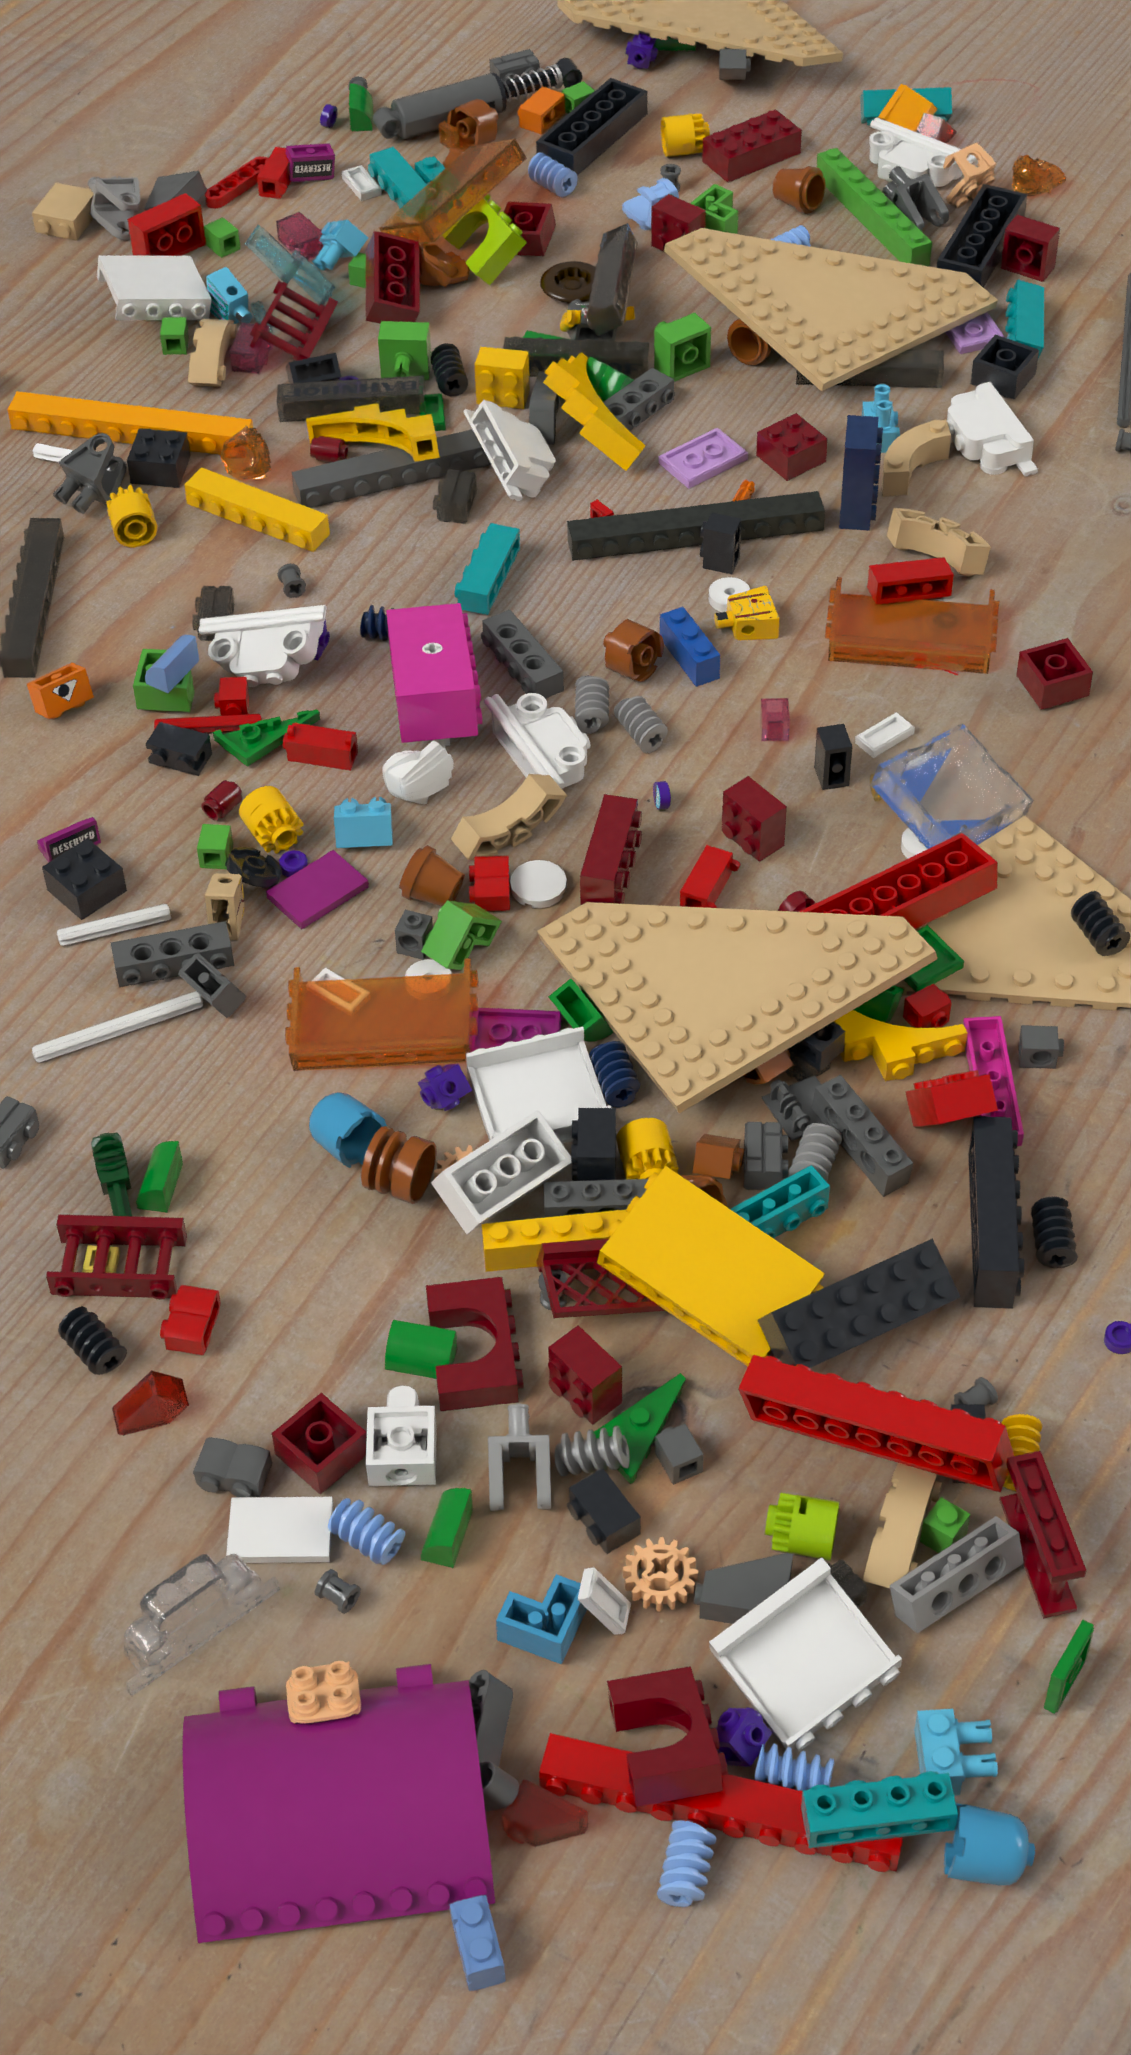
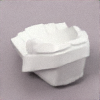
M433 740L422 751L406 750L393 754L382 767L383 779L388 791L393 796L406 801L427 804L430 795L449 785V779L452 777L453 759L447 753L446 748L441 747L439 743Z

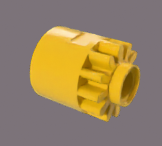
M685 114L661 118V141L665 157L702 153L703 138L710 135L709 124L704 122L702 114Z
M129 485L125 490L122 487H118V493H110L111 500L106 501L114 536L123 546L132 548L144 546L153 540L158 529L148 494L143 493L141 487H138L135 491L132 485Z
M264 786L255 789L245 797L240 805L239 816L267 853L271 850L275 854H278L280 850L288 851L289 847L298 843L297 836L304 833L301 829L304 823L276 787Z
M640 1118L627 1123L618 1131L616 1142L623 1162L626 1180L649 1179L654 1172L659 1175L665 1166L678 1174L677 1170L679 1167L667 1125L662 1120Z

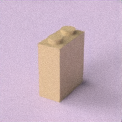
M55 183L32 212L35 232L77 241L94 219L90 215L93 199L91 189Z

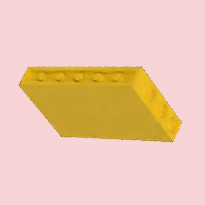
M667 1166L663 1168L659 1175L654 1172L644 1186L646 1192L641 1198L635 1196L627 1207L626 1212L629 1214L623 1221L618 1219L609 1230L608 1235L610 1238L601 1248L597 1263L747 1367L753 1355L764 1358L769 1356L772 1350L757 1320L825 1288L821 1285L825 1273Z

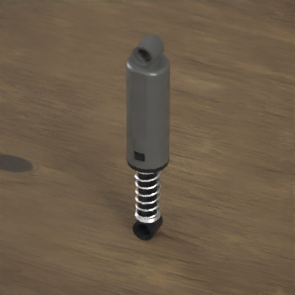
M562 58L556 64L551 65V67L546 66L545 70L539 68L537 72L531 70L529 75L524 72L521 74V77L519 75H514L513 79L507 77L505 81L493 72L394 99L391 103V109L382 107L374 113L373 122L380 133L387 139L394 138L397 135L402 139H408L448 128L447 118L449 112L471 100H483L499 114L506 110V99L508 102L513 97L518 100L520 95L526 98L527 93L533 95L541 87L551 89L554 86L556 89H559L564 85L568 88L580 83L583 76L582 72L570 58Z

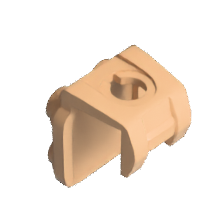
M978 143L971 144L948 155L944 161V169L950 167L956 161L964 175V178L957 183L946 198L950 205H956L957 208L962 207L968 202L967 196L975 199L983 184L990 185L995 181L993 176L996 162ZM970 155L977 158L978 167L968 162L967 158Z
M336 1661L329 1665L301 1666L292 1670V1675L286 1683L288 1713L292 1723H313L340 1719L360 1712L361 1701L358 1675L350 1667V1662Z

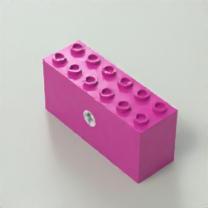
M461 603L386 610L401 743L434 740L441 747L445 748V746L450 745V738L478 736V725L483 724L480 708V685L478 684L468 614L462 613Z

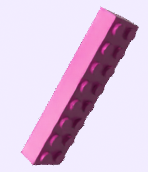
M1001 1016L964 1018L963 1025L967 1031L965 1049L969 1071L978 1070L979 1075L990 1074L998 1111L978 1116L1011 1117L1012 1130L1018 1131L1017 1146H1022L1024 1132Z

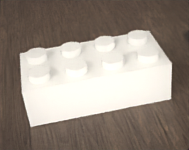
M537 1110L442 1171L431 1184L465 1233L469 1234L481 1226V1224H484L543 1185L544 1182L561 1173L572 1163L571 1156L542 1114Z

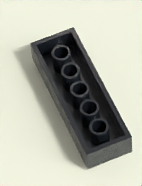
M610 78L536 141V154L544 153L546 156L551 157L552 160H556L579 175L648 114V91Z
M983 184L937 259V268L967 273L984 288L1002 257L1006 227L1016 215L1025 217L1027 194Z
M973 1117L968 1151L974 1307L1013 1309L1015 1296H1020L1021 1278L1024 1277V1258H1020L1019 1251L1023 1249V1232H1018V1225H1021L1022 1208L1017 1206V1199H1020V1180H1016L1015 1174L1019 1172V1155H1015L1014 1152L1018 1144V1131L1012 1130L1011 1117Z
M932 1238L779 1308L757 1321L775 1358L792 1366L801 1364L812 1368L946 1305L961 1296Z

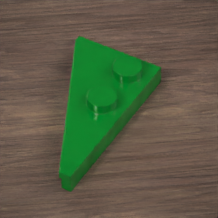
M317 709L312 711L306 710L297 712V718L281 721L279 716L261 720L254 724L247 723L239 725V731L222 734L221 729L213 732L214 741L248 767L283 744V738L285 733H287L289 724L313 725L320 720V712Z
M681 1373L594 1431L596 1438H599L600 1429L606 1428L609 1437H612L613 1427L618 1426L622 1435L625 1436L630 1461L628 1468L620 1465L617 1470L630 1485L635 1482L641 1464L651 1452L655 1436L661 1433L674 1402L677 1403L682 1393V1387L685 1385L686 1378Z

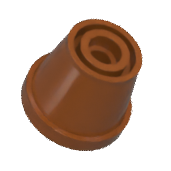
M807 166L803 169H781L774 178L773 195L777 200L795 207L798 212L810 214L820 206L824 198L825 178L822 171L813 166Z
M737 319L730 325L727 341L732 354L737 360L746 365H757L769 356L772 347L741 319Z
M427 845L423 849H417L411 857L402 875L399 888L402 890V897L408 900L417 899L443 906L447 900H455L463 884L465 874L436 853V849Z

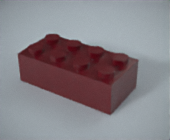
M776 109L704 137L702 143V162L729 183L801 154L802 130Z
M374 230L366 248V321L381 324V321L415 322L420 313L419 241Z
M604 794L580 874V906L586 902L624 904L625 893L622 891L623 888L628 889L631 873L628 870L629 867L634 868L636 851L634 849L635 847H640L642 840V831H638L642 821V811H638V799Z

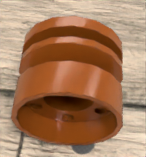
M387 1126L381 1127L373 1136L364 1157L361 1172L362 1186L369 1190L376 1189L381 1194H386L391 1190L394 1198L411 1204L417 1203L423 1197L433 1175L437 1155L435 1143L417 1136H412L407 1140L404 1132H395L393 1128Z

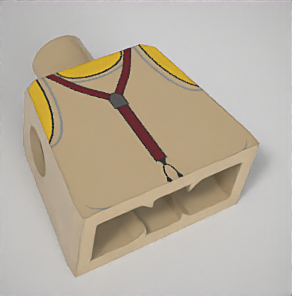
M230 873L213 874L205 893L208 924L226 921L230 940H238L245 905L242 876ZM226 910V914H229L228 919L222 917V913Z

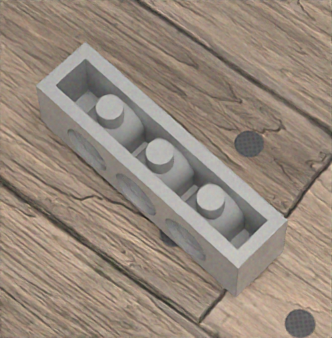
M995 1516L892 1583L890 1591L895 1616L918 1634L1022 1565L1024 1562L1019 1532Z

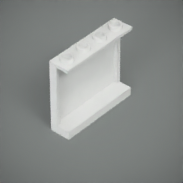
M99 255L97 278L99 281L107 282L117 305L116 320H162L164 317H186L187 320L209 319L211 297L191 256Z
M583 1026L574 1029L566 1028L557 1033L536 1035L531 1039L518 1042L510 1041L501 1046L488 1049L480 1048L471 1053H466L467 1073L489 1141L539 1110L561 1143L573 1141L572 1120H578V1108H611V1105L606 1106L584 1042Z
M820 1558L709 1642L711 1652L755 1710L761 1714L765 1723L785 1749L790 1747L793 1750L796 1747L798 1751H801L814 1741L815 1736L813 1733L823 1726L826 1729L833 1727L844 1717L841 1712L851 1704L855 1708L860 1706L872 1696L870 1692L872 1688L880 1682L883 1686H886L900 1674L898 1668L901 1667L902 1658L899 1655L895 1656L830 1574L831 1568L823 1558Z

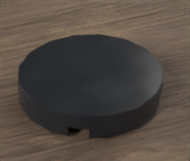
M249 847L234 848L231 850L225 863L230 874L242 876L243 883L262 888L273 887L278 884L282 868L279 862L272 856L267 855V857L260 855L261 851Z

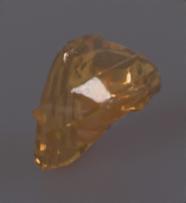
M1020 155L1014 161L1011 186L1017 192L1025 193L1027 196H1034L1045 192L1050 194L1052 189L1066 182L1064 173L1053 163L1038 158L1034 160L1029 155Z
M246 426L223 444L220 455L221 460L224 463L226 472L238 480L267 478L266 473L272 470L268 446L256 428H248Z

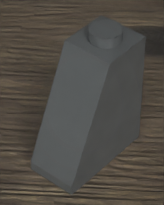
M199 170L158 177L144 210H149L184 193L197 202L207 191Z
M784 1553L707 1570L703 1584L697 1583L694 1604L700 1605L699 1618L734 1624L790 1582L793 1554Z

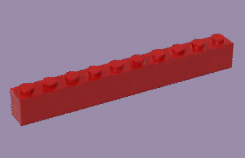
M552 1733L549 1735L539 1770L540 1788L545 1789L549 1794L555 1796L567 1794L579 1797L584 1802L594 1805L600 1803L614 1805L619 1810L627 1813H634L636 1811L648 1813L661 1821H670L672 1819L689 1821L705 1829L712 1828L723 1831L724 1834L734 1838L746 1836L758 1839L761 1843L768 1846L784 1845L793 1847L798 1852L806 1855L818 1853L831 1856L833 1860L840 1863L857 1862L868 1865L869 1868L878 1872H887L888 1870L897 1872L903 1837L809 1848L801 1810L803 1791L727 1774L722 1775L723 1791L636 1807L629 1783L627 1754L635 1752Z

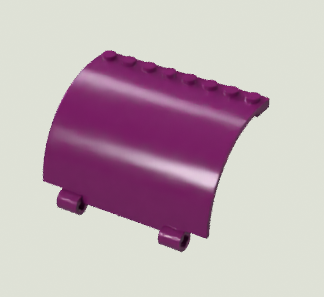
M431 1664L396 1668L397 1685L359 1690L361 1710L358 1714L313 1723H292L289 1718L287 1699L257 1703L255 1686L220 1690V1712L185 1716L182 1740L184 1807L198 1943L450 1910V1904L480 1895H486L488 1904H495L487 1822L469 1680L433 1685Z

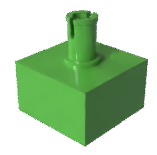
M692 313L670 323L665 321L658 323L654 329V369L673 378L675 382L710 367L711 327L696 313Z
M381 321L378 335L381 379H396L398 381L401 379L403 381L407 379L429 380L431 370L429 323Z

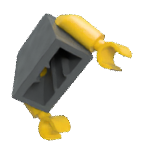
M576 299L568 305L567 312L563 314L560 329L563 332H568L573 345L615 343L618 326L624 324L627 320L635 319L634 306L622 307L620 312L614 315L598 302L582 303V301Z

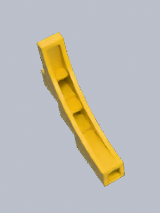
M580 352L576 358L572 355L568 361L564 358L558 363L553 361L544 372L548 376L543 383L566 401L561 408L584 426L579 434L627 471L646 445L617 420L595 392L586 371L588 357Z
M377 403L354 407V411L306 418L310 445L314 437L326 436L344 439L345 442H374L395 446L410 454L414 462L440 458L431 414L406 418L405 409L380 413L379 404Z
M854 1010L833 1021L845 1031L844 1051L840 1054L843 1061L861 1060L872 1055L885 1082L894 1079L900 1080L913 1075L915 1064L928 1063L933 1059L945 1056H955L965 1052L967 1031L963 1024L942 1028L905 1027L878 1021Z

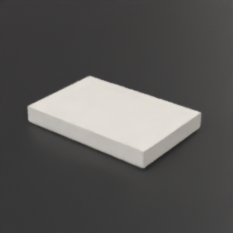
M333 1497L231 1498L226 1553L227 1563L330 1562L332 1532L328 1529V1523L333 1513Z

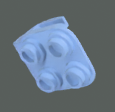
M661 178L657 180L656 185L650 188L645 186L638 188L637 192L641 195L624 202L622 210L629 219L637 222L641 229L651 230L652 206L668 194L679 198L678 190L669 179Z

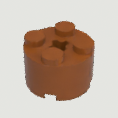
M480 99L471 100L451 110L447 118V127L449 133L452 132L455 137L453 139L455 145L474 150L495 141L498 113Z
M629 619L619 624L613 632L607 633L603 641V645L606 647V668L640 682L647 680L658 667L654 665L657 656L662 658L664 650L663 637L659 633Z

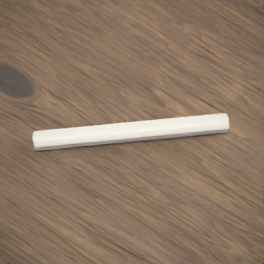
M194 991L32 1047V1053L36 1062L41 1063L202 1008L203 1000L201 995Z

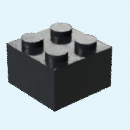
M995 334L973 360L971 385L978 386L979 384L991 382L1000 395L1015 400L1036 374L1039 349Z
M139 428L127 458L130 483L179 488L191 457L187 432Z
M88 838L42 867L47 891L81 920L127 891L123 868Z
M578 1108V1120H572V1181L616 1180V1108Z

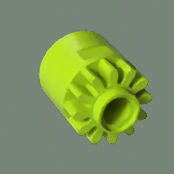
M780 1492L778 1506L769 1504L765 1535L773 1536L771 1550L817 1559L823 1558L824 1560L831 1561L840 1502Z

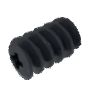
M450 343L437 346L430 356L437 386L444 395L458 396L465 392L468 387V379L459 350Z
M1091 891L1075 902L1071 909V917L1098 954L1102 956L1114 955L1127 946L1131 935L1129 932H1125V926L1119 923V918L1113 915V910L1107 907V902L1102 899L1101 894L1097 891Z
M1041 1198L1031 1207L1036 1257L1041 1264L1050 1268L1068 1267L1074 1264L1078 1258L1075 1251V1234L1072 1230V1213L1067 1208L1068 1201L1064 1198Z
M83 1306L75 1308L60 1322L58 1328L60 1337L66 1341L67 1345L73 1349L74 1353L80 1357L81 1361L93 1374H106L117 1368L126 1358L127 1349L120 1345L119 1340L113 1337L109 1329L105 1328V1324L98 1320V1316L94 1312H88L87 1308Z

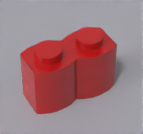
M509 855L474 857V865H469V882H475V886H469V902L475 903L485 911L510 910Z
M181 1285L177 1294H172L169 1303L168 1320H163L160 1329V1338L164 1339L166 1350L198 1355L205 1354L220 1310L219 1290Z

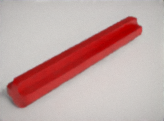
M261 714L156 719L154 730L159 722L202 733H210L220 729L222 732L239 731V725L254 724L261 721L262 717Z

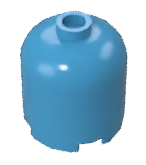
M339 1092L329 1094L321 1099L313 1108L309 1118V1130L314 1140L348 1168H351V1165L358 1162L363 1165L366 1151L373 1136L381 1127L387 1126L385 1119L351 1095Z
M956 1803L958 1818L953 1836V1844L945 1843L944 1873L948 1875V1878L992 1885H1011L1017 1882L1024 1873L1026 1865L1032 1866L1035 1855V1844L1029 1843V1835L1025 1824L1018 1817L1011 1814Z

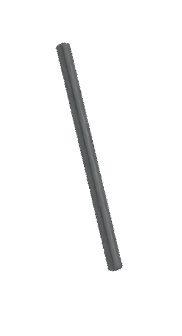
M1131 273L1128 275L1117 414V425L1119 427H1128L1131 421Z

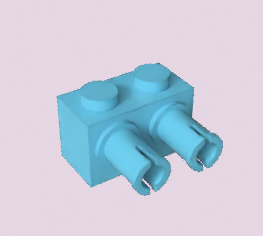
M349 220L328 222L322 229L321 233L323 235L319 239L323 243V248L312 263L323 271L326 268L332 270L339 258L356 257L368 237Z
M879 384L874 389V401L863 402L862 416L879 417L878 427L883 428L881 453H886L892 442L900 436V428L897 427L898 411H893V402L889 401L890 387L885 384Z
M374 797L368 804H359L354 798H351V802H349L347 798L343 800L342 804L334 807L336 848L393 845L391 803H387L384 798L379 797V801H376V797Z
M953 1709L917 1711L914 1733L920 1774L928 1771H935L938 1774L949 1773L954 1795H960L962 1782H965V1778L997 1777L998 1767L997 1761L994 1762L996 1760L995 1753L963 1755L959 1749L960 1744H991L992 1728H989L991 1727L990 1720L958 1722L955 1719Z

